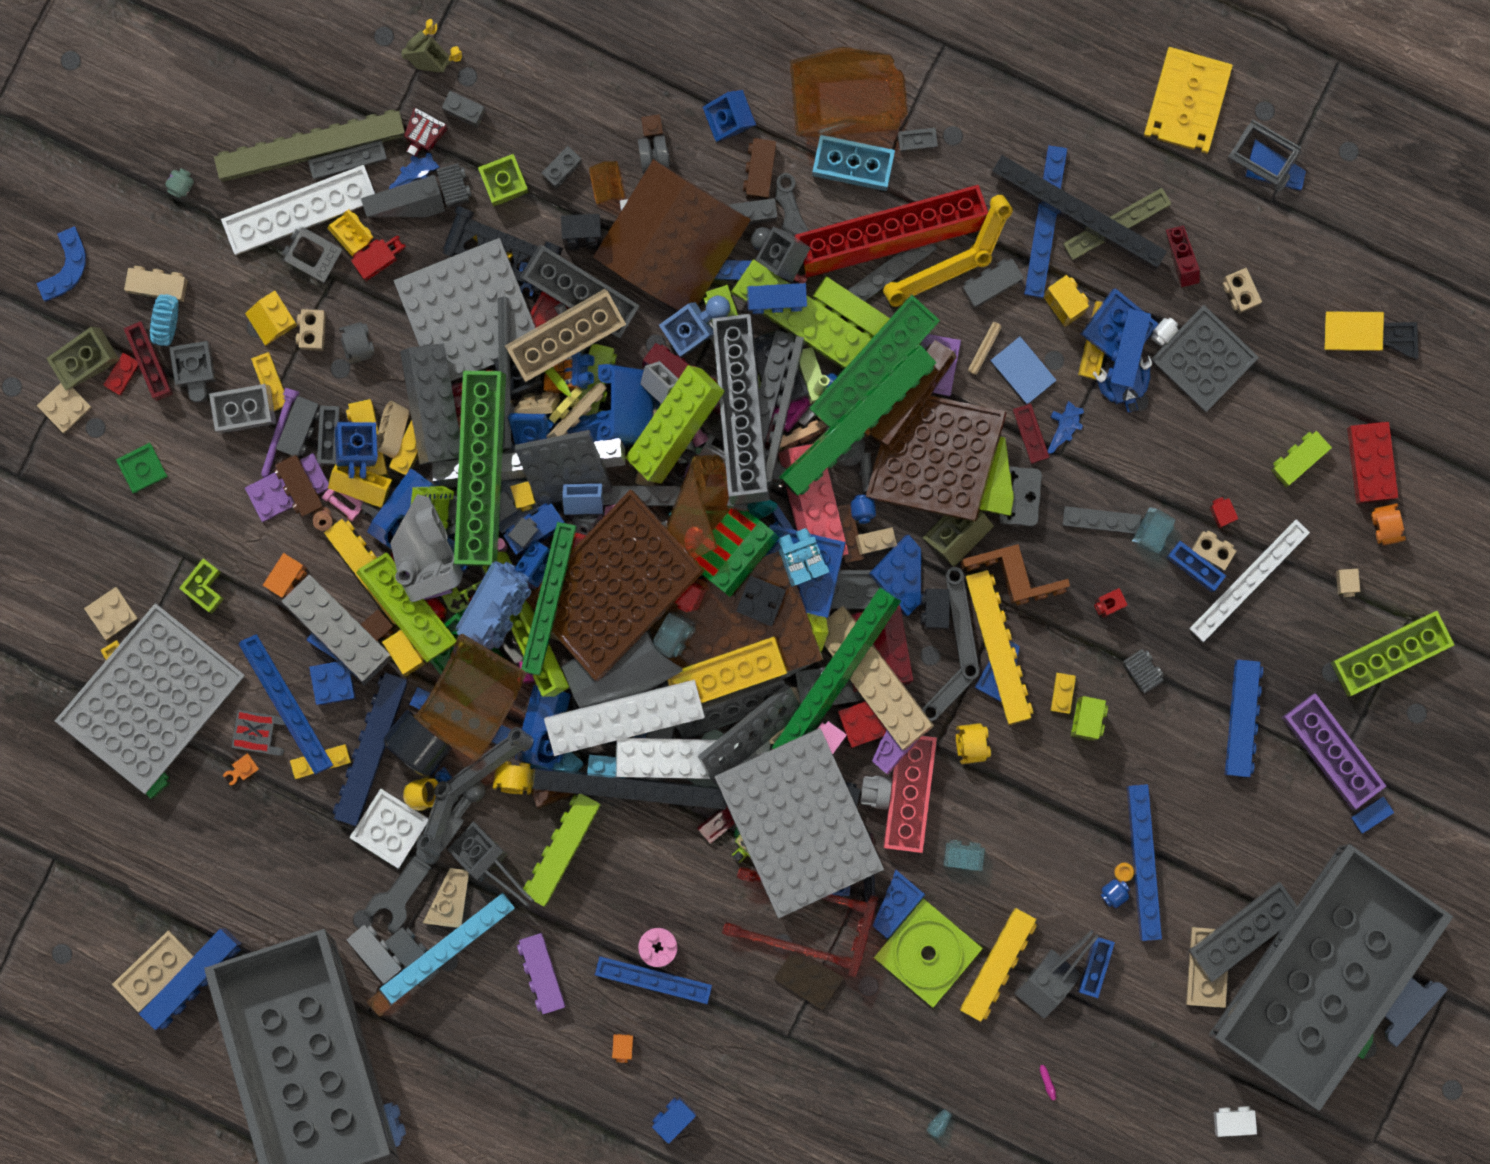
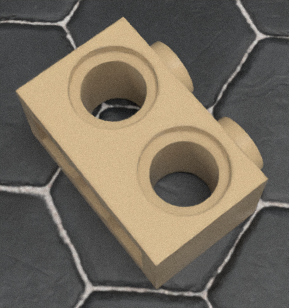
M1247 268L1230 274L1223 279V288L1226 293L1230 294L1232 298L1230 300L1231 306L1234 311L1237 310L1238 314L1262 303ZM1235 278L1239 279L1242 284L1241 287H1235L1232 280ZM1240 297H1248L1249 304H1242L1240 301Z
M301 309V314H298L297 326H300V333L296 334V345H299L301 350L324 351L326 312L324 310ZM310 316L316 317V322L313 325L306 323L307 318ZM308 335L315 336V341L312 344L305 343Z
M1210 531L1201 532L1192 550L1218 570L1225 571L1236 553V550L1233 549L1234 545L1225 540L1223 542L1216 539L1217 535ZM1202 540L1209 541V550H1204L1201 547ZM1219 550H1224L1227 553L1225 560H1221L1218 557Z

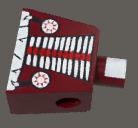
M414 108L404 135L405 140L410 142L406 152L414 157L417 156L420 149L430 152L447 131V125Z

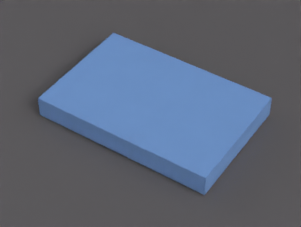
M1021 337L1017 338L990 361L1026 405L1056 382L1054 376Z

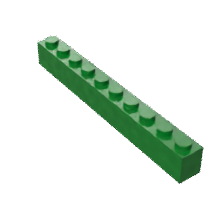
M916 345L779 476L780 480L795 495H803L810 488L809 485L813 481H818L823 476L822 472L827 467L831 468L837 463V458L841 454H846L851 449V444L861 440L868 428L871 429L877 425L878 419L882 415L888 414L893 409L892 405L896 401L900 402L907 395L906 392L910 388H915L920 383L919 379L923 375L930 374L937 362L922 346Z
M878 589L773 745V749L817 728L901 603L900 599L885 589Z

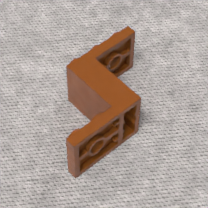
M1019 544L965 558L960 562L962 570L967 568V571L979 569L981 564H985L987 567L997 564L999 560L1011 604L1016 603L1017 606L1027 604L1029 599L1035 598V601L1048 597L1047 594L1053 593L1054 596L1067 592L1066 589L1070 587L1069 580L1065 579L1031 589Z

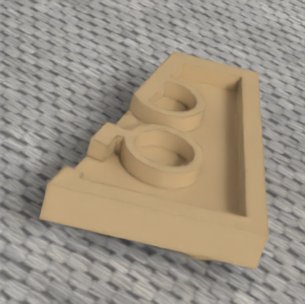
M449 869L423 923L455 928L462 925L469 876L467 870Z

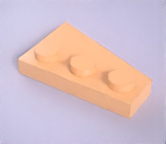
M815 420L808 424L807 428H797L789 436L784 434L779 452L795 447L799 441L801 444L824 433L828 426L823 421L818 422V420Z

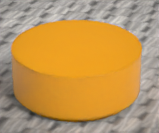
M1120 863L1115 867L1114 875L1117 880L1128 882L1134 876V869L1128 863Z

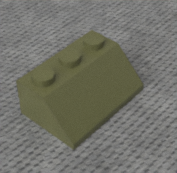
M980 510L976 522L944 515L923 539L944 560L955 567L994 525Z

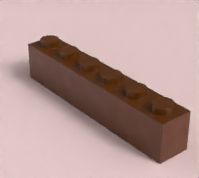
M936 340L926 348L929 355L937 362L933 366L934 370L926 376L923 375L919 379L920 383L915 388H910L906 392V397L900 402L896 401L892 405L893 409L888 414L882 415L877 425L870 429L871 432L869 434L872 438L890 450H893L957 358L953 350Z

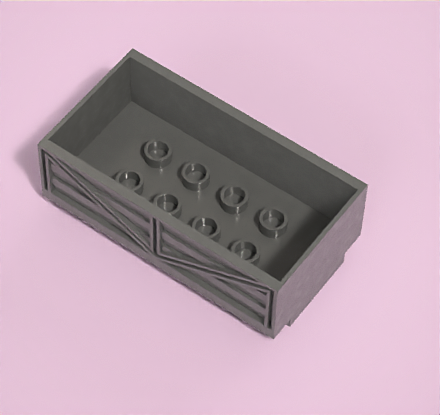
M1339 845L1208 1036L1305 1105L1320 1111L1453 916L1352 845Z
M325 929L204 968L259 1164L401 1163L338 946Z

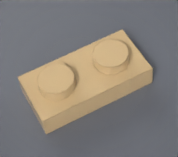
M893 527L855 536L860 555L892 548L897 545Z

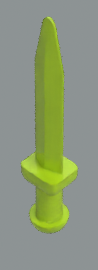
M553 367L544 371L560 391L571 397V392L566 382Z

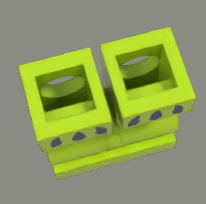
M445 486L413 487L411 504L417 494L429 497L444 528H447L448 506L450 499H453L454 492Z

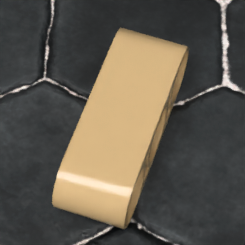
M394 401L388 402L385 406L377 434V451L390 458H394L399 452L409 415L407 408Z

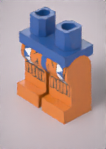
M577 352L553 366L566 382L570 392L576 387L582 390L587 389V385L594 383L593 373L588 372V366L594 365V356ZM545 373L544 391L563 393Z

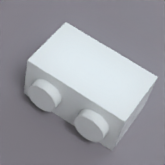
M1250 1106L1238 1107L1237 1111H1230V1108H1219V1112H1214L1216 1136L1257 1134L1255 1111L1250 1110Z

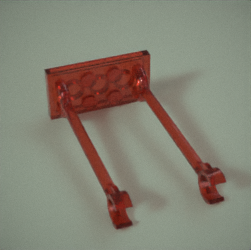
M740 867L737 874L738 879L749 882H761L756 871ZM833 894L822 898V900L844 905L865 913L864 918H860L856 932H859V937L856 936L851 949L855 951L853 958L833 955L744 930L741 926L728 922L724 924L722 934L737 938L741 936L830 961L850 969L848 975L856 977L859 972L879 897L871 895L868 903Z

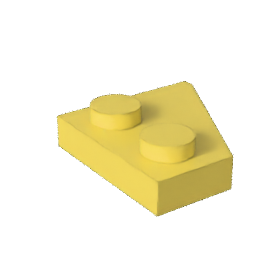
M576 387L571 392V397L568 396L556 408L549 419L554 423L559 418L563 419L570 412L568 409L570 407L573 409L580 401L578 397L582 391Z

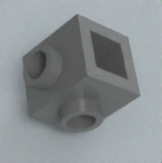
M576 514L573 517V525L577 527L576 533L587 535L602 519V514Z

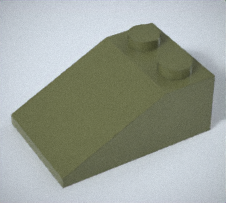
M97 327L88 328L46 358L66 391L101 373L119 361L103 331Z

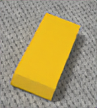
M270 352L251 358L260 384H267L271 387L274 411L282 409L285 402L284 389Z

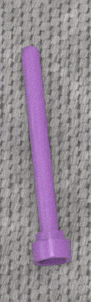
M289 388L284 390L285 402L261 472L263 477L269 475L277 451L276 447L285 427L292 402H295V399L299 396L300 392Z

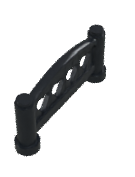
M457 206L454 212L456 213L455 219L443 247V254L453 257L454 254L458 255L468 251L464 249V244L475 235H477L478 246L501 238L506 253L512 249L514 258L512 269L519 283H528L520 278L523 271H518L517 265L529 256L531 259L538 246L472 220L475 212ZM545 241L544 246L561 255L562 247ZM532 285L531 289L542 293L541 290Z

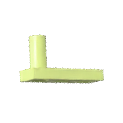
M806 348L802 350L799 370L809 392V402L813 404L827 389L830 380L827 376L822 375L813 348Z

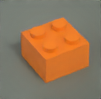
M283 553L263 586L284 599L296 587L299 581L302 582L305 579L307 568Z

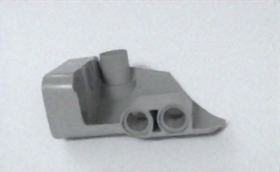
M418 494L390 543L397 569L396 581L403 585L411 602L452 589L459 585L463 576L461 567L454 564V553L447 541V532L430 498Z

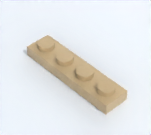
M602 382L593 386L546 437L551 438L568 434L567 430L579 423L580 420L578 418L582 414H587L592 409L590 405L593 402H598L604 396L602 392L607 387Z

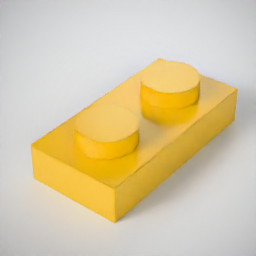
M1056 673L1050 711L1070 714L1076 676Z

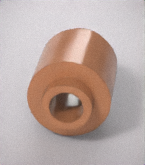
M322 506L314 510L313 525L316 529L324 531L331 527L332 513L327 507Z

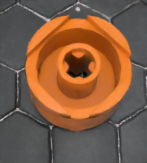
M1397 503L1374 508V512H1371L1373 525L1378 527L1375 533L1377 543H1382V546L1406 541L1405 536L1401 537L1404 527L1400 510H1395L1398 508Z

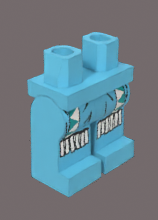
M807 528L795 532L799 540L798 543L793 544L790 534L779 538L781 547L779 553L791 587L829 573L828 567L825 565L815 537L810 536Z

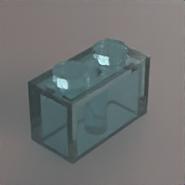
M1149 507L1132 541L1149 552L1159 553L1165 545L1168 534L1172 532L1176 520L1159 509Z
M950 840V843L945 844L943 866L982 871L985 848H981L980 843L970 842L969 846L962 845V841Z

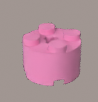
M653 928L643 934L639 941L638 949L645 963L653 967H662L674 959L678 946L674 935L664 928ZM661 942V947H663V951L659 950V952L656 953L653 944Z

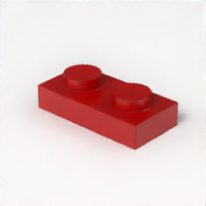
M123 353L103 386L121 396L139 367L138 362Z

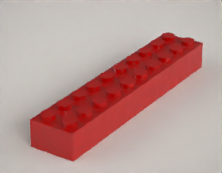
M979 185L796 234L795 237L810 247L802 263L806 278L979 231L983 226L988 210Z

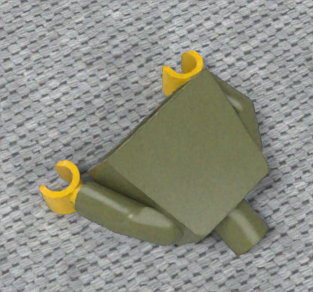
M429 19L426 21V29L424 31L420 30L407 42L406 48L402 50L401 55L403 59L409 60L419 70L443 73L446 66L451 64L452 60L458 62L462 59V52L459 51L458 46L450 49L451 55L449 56L431 36H427L437 32V23L432 26L433 20Z

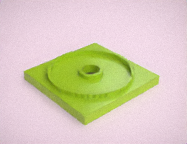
M923 898L874 958L931 1007H934L983 948ZM931 946L935 949L936 955L932 960H925L922 957L921 951L924 947Z

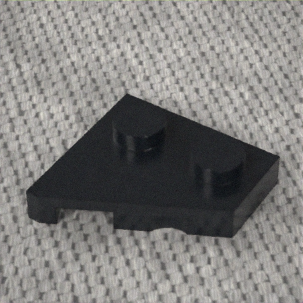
M1417 322L1384 323L1383 345L1414 360L1418 359Z

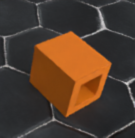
M614 1034L612 1058H615L616 1062L628 1063V1059H632L633 1035Z

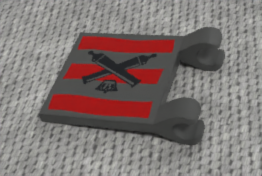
M238 710L231 748L283 756L284 749L271 747L274 724H286L279 716Z

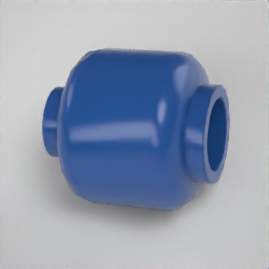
M866 495L855 496V499L850 503L852 518L859 521V524L870 523V519L876 516L875 501L867 498Z
M1113 879L1102 887V894L1100 896L1108 907L1117 908L1129 899L1128 891L1130 889L1124 881L1119 882L1117 879Z

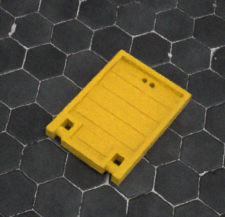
M1168 47L1143 136L1150 138L1151 134L1158 136L1157 140L1192 150L1195 147L1202 148L1201 152L1208 154L1233 65ZM1154 123L1161 124L1160 129L1153 127ZM1198 135L1204 136V141L1198 140Z

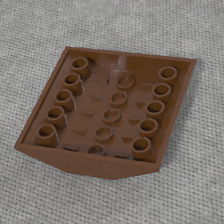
M653 159L593 257L627 281L677 310L694 302L698 306L751 219Z

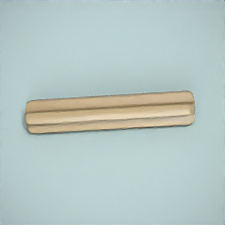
M992 323L968 369L970 373L977 375L1002 328L1000 324Z

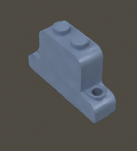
M1411 978L1385 1015V1018L1390 1022V1025L1384 1031L1386 1040L1392 1046L1397 1047L1448 989L1443 984L1432 982L1431 980L1422 987Z

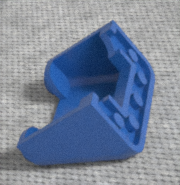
M610 364L598 365L600 381L611 384V421H604L598 426L597 441L620 439L625 448H631L652 419L654 397L640 384L644 370Z

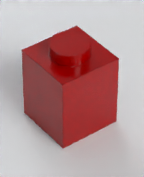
M1221 497L1212 501L1214 505L1209 508L1218 528L1238 520V516L1229 498L1224 500Z

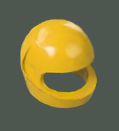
M423 778L410 782L403 791L406 805L416 811L433 807L436 796L434 794L433 800L427 802L425 783L430 782L435 789L438 781L433 778Z

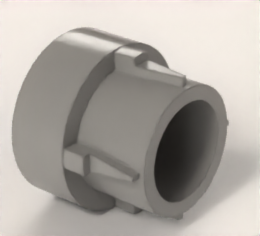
M865 776L862 783L861 804L888 810L892 777Z

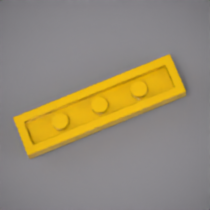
M1095 302L1092 317L1103 302ZM1087 339L1078 375L1097 380L1093 376V372L1095 371L1099 376L1104 353Z

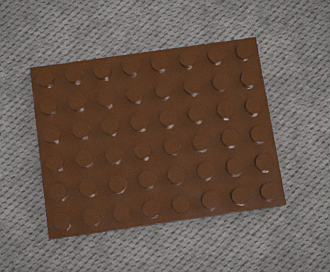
M630 489L571 551L552 632L595 681H599L705 570L639 496ZM542 582L526 599L534 611L536 610Z
M779 551L764 556L731 597L727 596L705 577L696 580L695 583L708 589L698 610L684 612L677 608L678 604L673 603L661 616V619L649 628L657 651L682 669L775 637L787 672L823 660L798 585L791 587ZM750 575L787 589L773 626L736 612ZM747 593L746 597L753 600L754 595ZM771 603L770 607L774 609L777 606L774 603Z

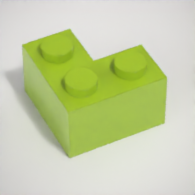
M203 558L179 589L209 613H213L224 600L223 597L210 588V585L219 576L221 571Z

